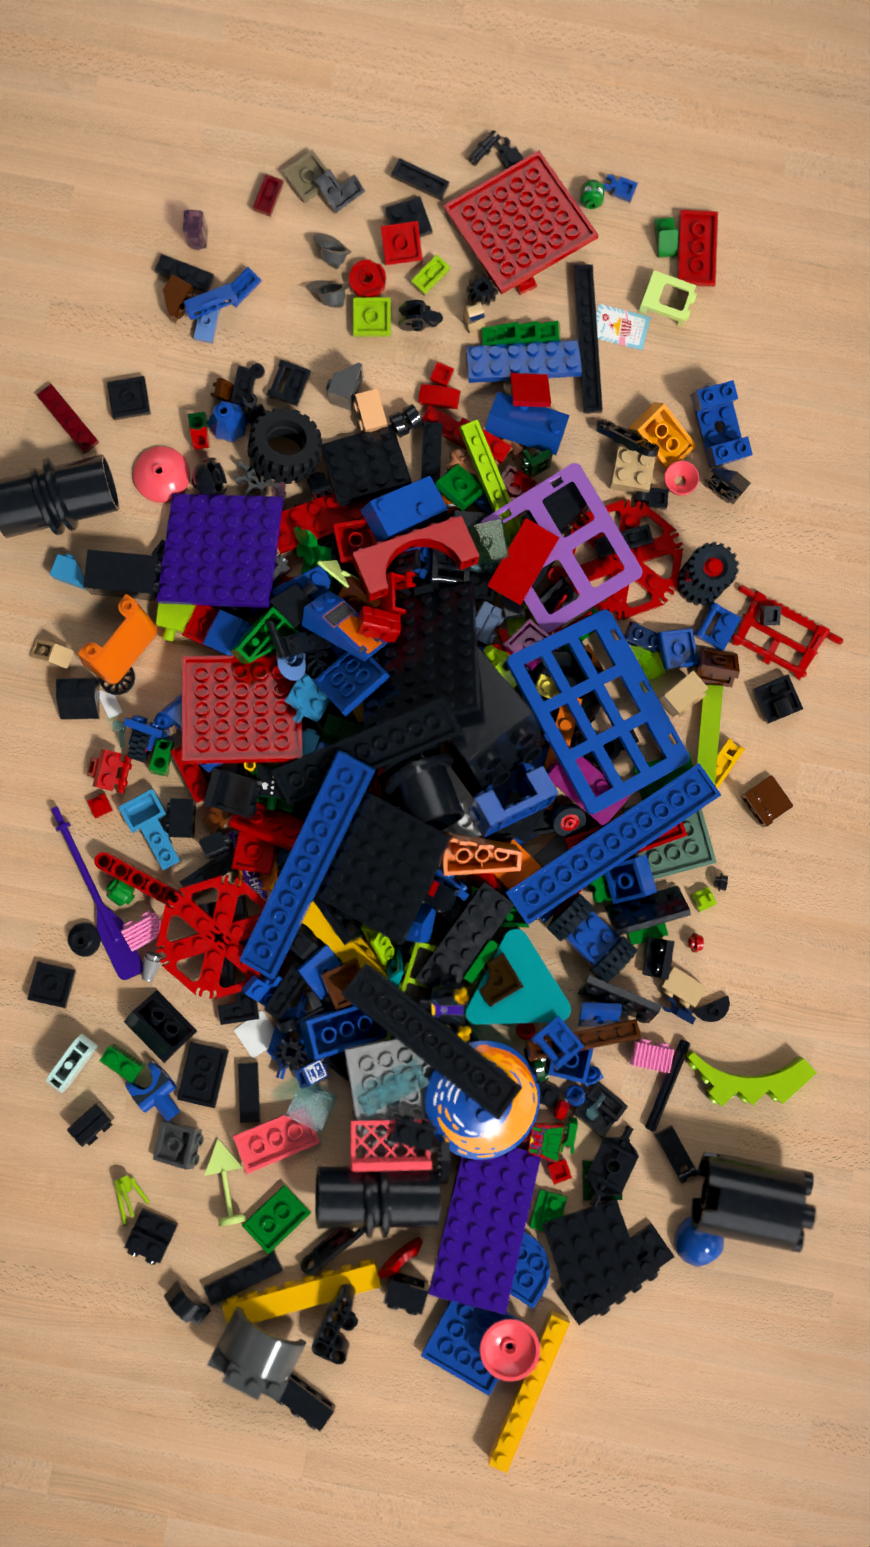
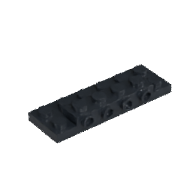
M652 1223L630 1237L643 1277L569 1302L563 1286L556 1290V1293L578 1325H581L593 1315L597 1316L600 1314L603 1316L607 1314L612 1304L615 1302L617 1305L622 1303L626 1299L625 1295L631 1291L633 1293L639 1291L644 1281L648 1279L650 1282L657 1278V1272L660 1271L659 1268L675 1257Z

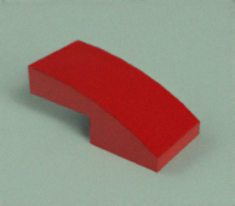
M421 384L418 403L420 405L438 406L442 409H458L461 391L444 386Z

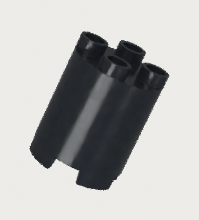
M704 1152L697 1169L699 1175L705 1177L701 1198H692L691 1224L697 1228L696 1231L707 1235L800 1253L804 1244L803 1228L812 1230L816 1218L815 1205L806 1204V1196H810L813 1189V1172L719 1153Z

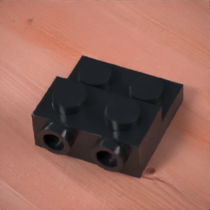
M142 1208L124 1248L128 1249L127 1253L131 1256L138 1257V1255L146 1257L145 1261L149 1264L156 1265V1262L160 1264L178 1223Z

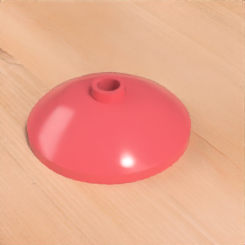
M158 446L148 449L137 459L133 469V480L136 488L145 498L153 502L165 503L172 500V494L184 493L189 484L190 470L187 461L178 451L170 447ZM161 468L162 472L157 474L156 470Z
M517 1319L497 1321L483 1335L480 1345L481 1359L485 1368L498 1379L504 1381L523 1379L535 1369L539 1361L540 1344L534 1330L523 1321ZM512 1343L513 1347L508 1349L506 1345Z

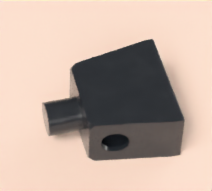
M297 581L273 596L270 602L296 628L303 619L304 607L315 600L312 595L319 589L312 581L304 587Z

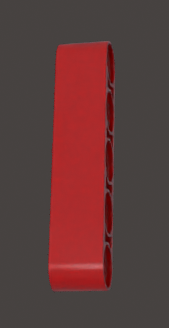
M101 852L95 856L94 864L98 869L163 904L167 903L171 906L168 903V895L171 892L175 893L176 890L179 891L111 853ZM103 856H107L109 859V863L105 867L101 864ZM120 865H124L126 868V872L122 876L118 874V867ZM137 874H141L143 877V881L139 885L134 881ZM154 883L160 886L157 894H154L151 890Z

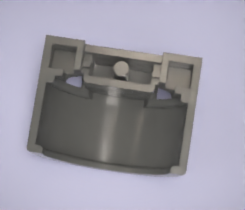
M237 1306L207 1365L224 1373L222 1382L256 1400H259L261 1394H264L279 1402L306 1346V1341L302 1339L289 1341L264 1331L246 1317L244 1309Z

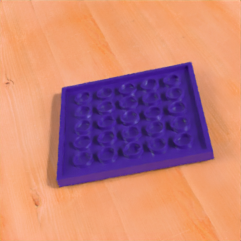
M172 494L162 560V573L159 580L160 588L156 601L159 604L270 608L284 499L277 496Z

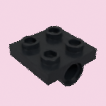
M789 674L752 689L767 724L803 710Z

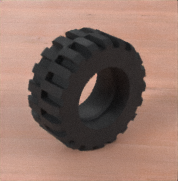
M274 408L272 412L268 410L262 416L256 418L255 423L252 424L247 446L250 463L253 467L256 466V471L260 475L264 474V478L267 480L273 479L275 483H280V481L285 482V484H291L292 481H295V483L300 482L302 478L305 479L311 475V472H314L319 461L322 448L321 432L319 429H316V423L313 420H309V416L300 414V411L296 409L291 411L289 410L290 408H284L283 410ZM276 437L290 438L300 446L301 451L293 455L280 454L270 447L268 441Z

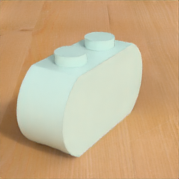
M79 1035L49 1074L46 1083L62 1094L75 1080L96 1051L98 1045L85 1035Z

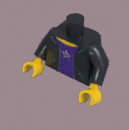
M446 981L432 987L431 998H420V1006L425 1010H432V1016L458 1032V1036L466 1042L470 1038L471 1028L469 1026L463 1027L466 1016L465 1002L469 998L465 995L467 991L464 988V983L452 984Z

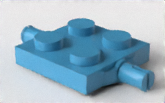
M304 673L301 679L295 681L285 702L293 706L297 711L293 717V721L296 720V723H300L303 716L309 717L317 723L327 708L330 699L313 682L315 679Z

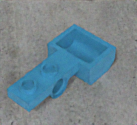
M154 789L118 807L132 833L142 830L162 870H166L181 862L170 837H168V833H166V830L159 821V819L168 814Z

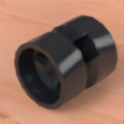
M413 404L403 408L402 413L397 411L389 416V420L399 438L409 434L410 429L415 431L423 426L422 419Z

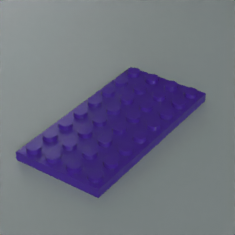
M514 1148L506 1154L491 1159L476 1160L460 1157L428 1295L506 1314L541 1160L540 1157L519 1148Z

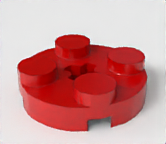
M368 259L354 264L349 274V284L352 291L359 298H374L380 295L385 290L386 285L384 268L379 263L377 264ZM368 275L369 278L372 277L373 279L370 283L363 281L365 279L364 276Z

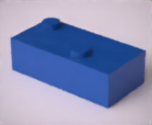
M498 392L490 410L485 430L492 435L540 451L549 449L551 454L556 456L570 415L546 407L513 406L512 396Z
M428 476L370 501L361 509V512L377 542H385L396 535H401L439 518L448 508L431 476Z
M353 1004L338 1011L331 1010L299 1020L307 1057L313 1060L343 1052L344 1048L368 1044L387 1037V1033L382 1027Z

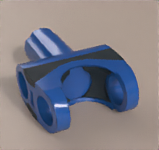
M150 1061L148 1067L151 1070L153 1081L149 1087H141L135 1082L130 1083L129 1081H126L125 1085L132 1099L143 1112L146 1113L155 1106L168 1122L181 1111L168 1095L177 1086L160 1065L155 1061Z

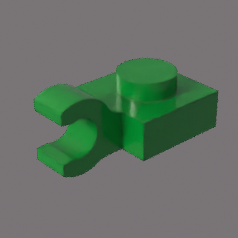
M569 1117L568 1123L564 1124L563 1134L566 1135V1139L561 1144L560 1152L562 1153L565 1146L571 1147L570 1154H573L575 1151L574 1143L578 1128L576 1117Z

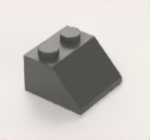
M361 363L354 364L335 373L332 380H328L326 390L328 391L327 396L329 397L330 404L352 410L353 402L356 399L355 394H358L364 377Z

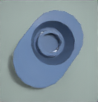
M276 652V661L281 674L289 680L296 681L301 679L305 673L306 653L280 660Z

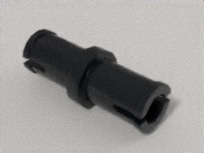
M492 130L483 141L477 144V148L468 156L469 162L474 159L472 165L477 166L480 160L485 155H488L491 152V148L500 140L499 134L494 137L496 131Z

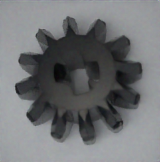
M482 274V278L476 275L474 277L475 281L470 279V286L466 289V292L469 293L468 299H473V305L480 301L482 307L483 303L489 307L490 301L495 302V295H498V289H496L490 277L486 279L485 274Z
M325 649L309 652L305 659L306 672H310L311 677H318L336 661V656L331 655V651L327 652Z
M289 1037V1043L282 1039L283 1046L277 1044L276 1048L279 1051L274 1053L275 1057H280L276 1060V1063L284 1062L282 1069H285L287 1065H290V1071H293V1065L300 1069L301 1065L299 1062L306 1063V1059L302 1057L307 1056L306 1051H302L305 1049V1044L298 1046L300 1044L299 1038L295 1043H293V1037ZM288 1050L296 1052L294 1058L286 1056L288 1055Z

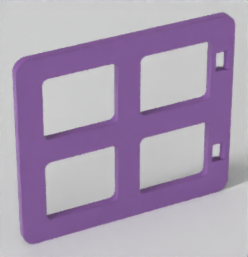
M572 463L481 521V529L500 561H502L509 547L499 532V527L525 510H530L539 526L560 537L543 567L555 560H559L580 596L555 613L549 614L535 590L531 587L524 601L540 628L545 632L553 631L642 576L641 566L584 470L577 463ZM561 477L564 483L554 488L550 483ZM574 482L595 518L592 522L571 535L563 537L545 508L543 499L568 483ZM510 509L512 515L502 520L499 515ZM603 532L623 563L624 570L601 585L593 587L572 551L590 538Z

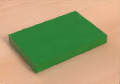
M284 1184L242 1224V1227L269 1254L311 1214V1211Z

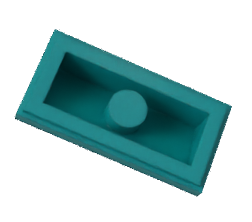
M400 945L394 949V956L386 965L387 980L397 988L403 975L402 948Z

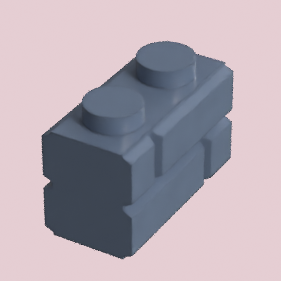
M483 601L476 614L477 643L484 647L488 643L492 644L496 636L493 633L497 626L501 627L505 619L502 616L504 613L502 609L486 601Z

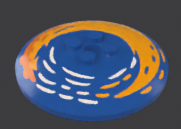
M478 1040L468 1042L467 1044L523 1087L499 1120L495 1119L434 1069L426 1085L424 1107L427 1120L433 1122L434 1127H438V1130L434 1132L435 1137L440 1142H449L450 1151L465 1158L484 1160L506 1154L526 1138L538 1115L540 1090L532 1067L519 1052L500 1042Z

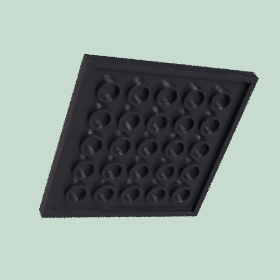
M365 790L315 896L401 945L407 937L453 836Z

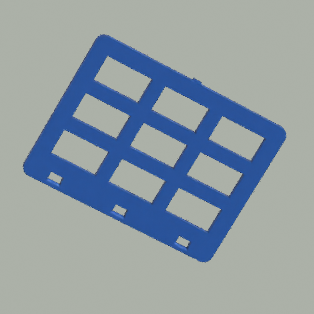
M602 610L511 654L506 659L509 671L587 813L596 814L688 763L690 757L610 611ZM613 629L619 638L617 641H615L610 632ZM595 631L613 664V667L599 674L579 640V637ZM565 644H568L587 679L572 688L551 652ZM539 657L560 693L544 702L524 667L525 664ZM617 677H620L639 711L638 714L626 720H623L604 685ZM640 682H643L647 692H643L639 685ZM592 690L613 726L598 735L577 699ZM565 704L585 739V742L571 749L568 748L549 713ZM644 723L664 757L663 761L650 768L630 733L632 729ZM671 734L676 742L675 745H672L667 735ZM619 737L638 772L637 775L622 782L603 747L604 744ZM589 752L593 753L612 788L595 797L576 762V759Z

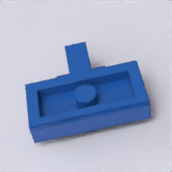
M277 973L274 979L266 977L263 980L253 975L243 986L242 991L247 996L266 1006L283 978L279 973Z

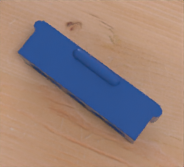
M229 283L188 299L184 303L189 319L193 320L238 302V298Z

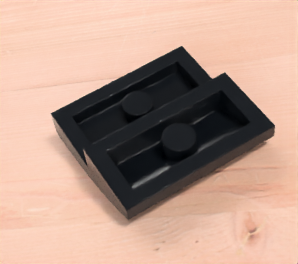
M598 1081L586 1094L585 1101L581 1105L576 1106L572 1114L598 1136L604 1138L612 1125L622 1116L628 1105Z

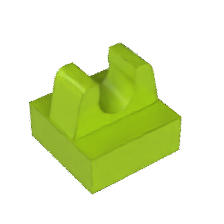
M709 886L691 894L699 912L717 904Z

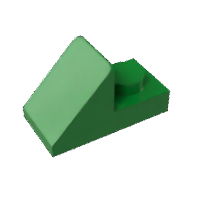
M674 217L655 219L658 258L676 257L678 229H675Z

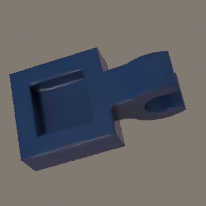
M667 997V1000L671 1001L672 1005L670 1008L662 1006V1009L693 1025L696 1017L692 1016L693 1011L684 1006L682 1009L678 1008L676 1001L671 997Z

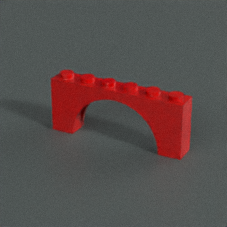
M462 516L456 518L449 517L444 522L432 523L421 530L414 529L409 534L403 536L396 535L391 540L379 541L371 547H361L352 553V562L369 602L388 595L387 568L396 556L408 549L429 547L439 550L448 555L456 563L459 570L478 564L479 554Z

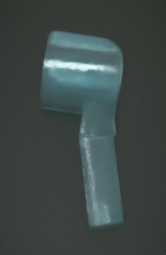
M115 721L113 723V731L119 732L120 747L125 748L124 732L126 726L123 725L124 722Z
M604 1094L586 1112L591 1121L600 1114L596 1109L606 1098Z

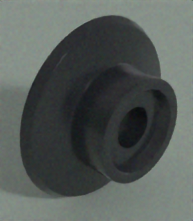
M82 922L71 928L68 935V944L76 955L88 957L99 949L101 942L100 934L92 924Z

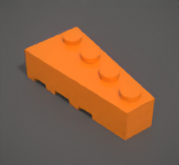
M445 832L453 837L439 865L444 876L521 871V851L516 844Z

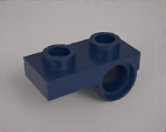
M630 622L624 635L627 643L653 654H659L660 648L657 633L635 622Z

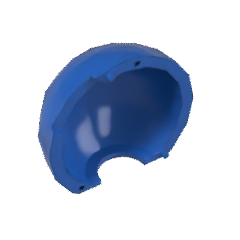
M689 1217L678 1226L675 1233L674 1245L677 1254L684 1262L692 1266L700 1267L707 1265L721 1255L724 1249V1238L697 1232V1228L692 1226L691 1217Z

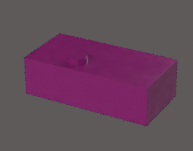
M556 757L546 769L547 774L558 789L586 812ZM580 757L576 759L595 797L612 789L606 777L585 758ZM629 797L621 799L596 814L589 815L604 827Z

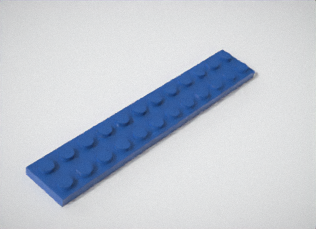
M343 751L338 752L239 961L270 979L276 977L376 769Z
M698 763L507 891L506 894L528 926L720 797L721 793L700 763Z

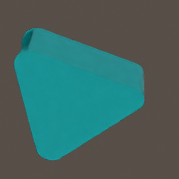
M517 928L506 930L491 959L504 953L524 987L489 1007L480 992V989L486 984L489 977V969L486 966L466 1005L467 1019L475 1025L551 1022L557 1016L565 1021L571 1013L570 1003L527 934Z

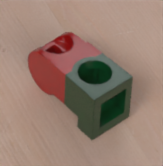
M205 412L188 414L194 450L210 448L207 414Z

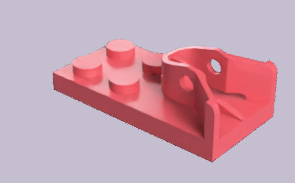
M307 1106L239 1134L231 1135L242 1161L245 1174H249L320 1143Z

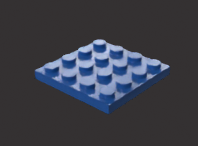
M450 1301L422 1350L421 1357L490 1396L499 1379L494 1377L482 1362L480 1345L483 1335L497 1321L503 1319L522 1320L507 1311L506 1314H501ZM508 1343L506 1347L510 1349L513 1347V1344Z

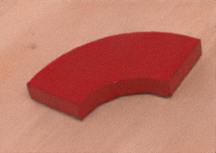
M417 1237L398 1249L382 1265L377 1273L378 1276L384 1279L396 1274L409 1259L418 1255L423 1244L422 1239Z

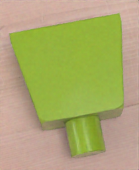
M158 603L156 625L164 629L163 640L173 642L176 632L183 634L196 605Z
M488 645L483 650L485 656L514 689L517 683L506 665V659L510 655L495 648L493 645Z

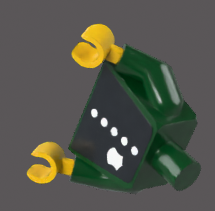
M244 763L248 777L263 781L261 785L263 786V791L260 797L266 798L265 809L277 811L278 799H286L271 773V770L275 767L256 765V763Z

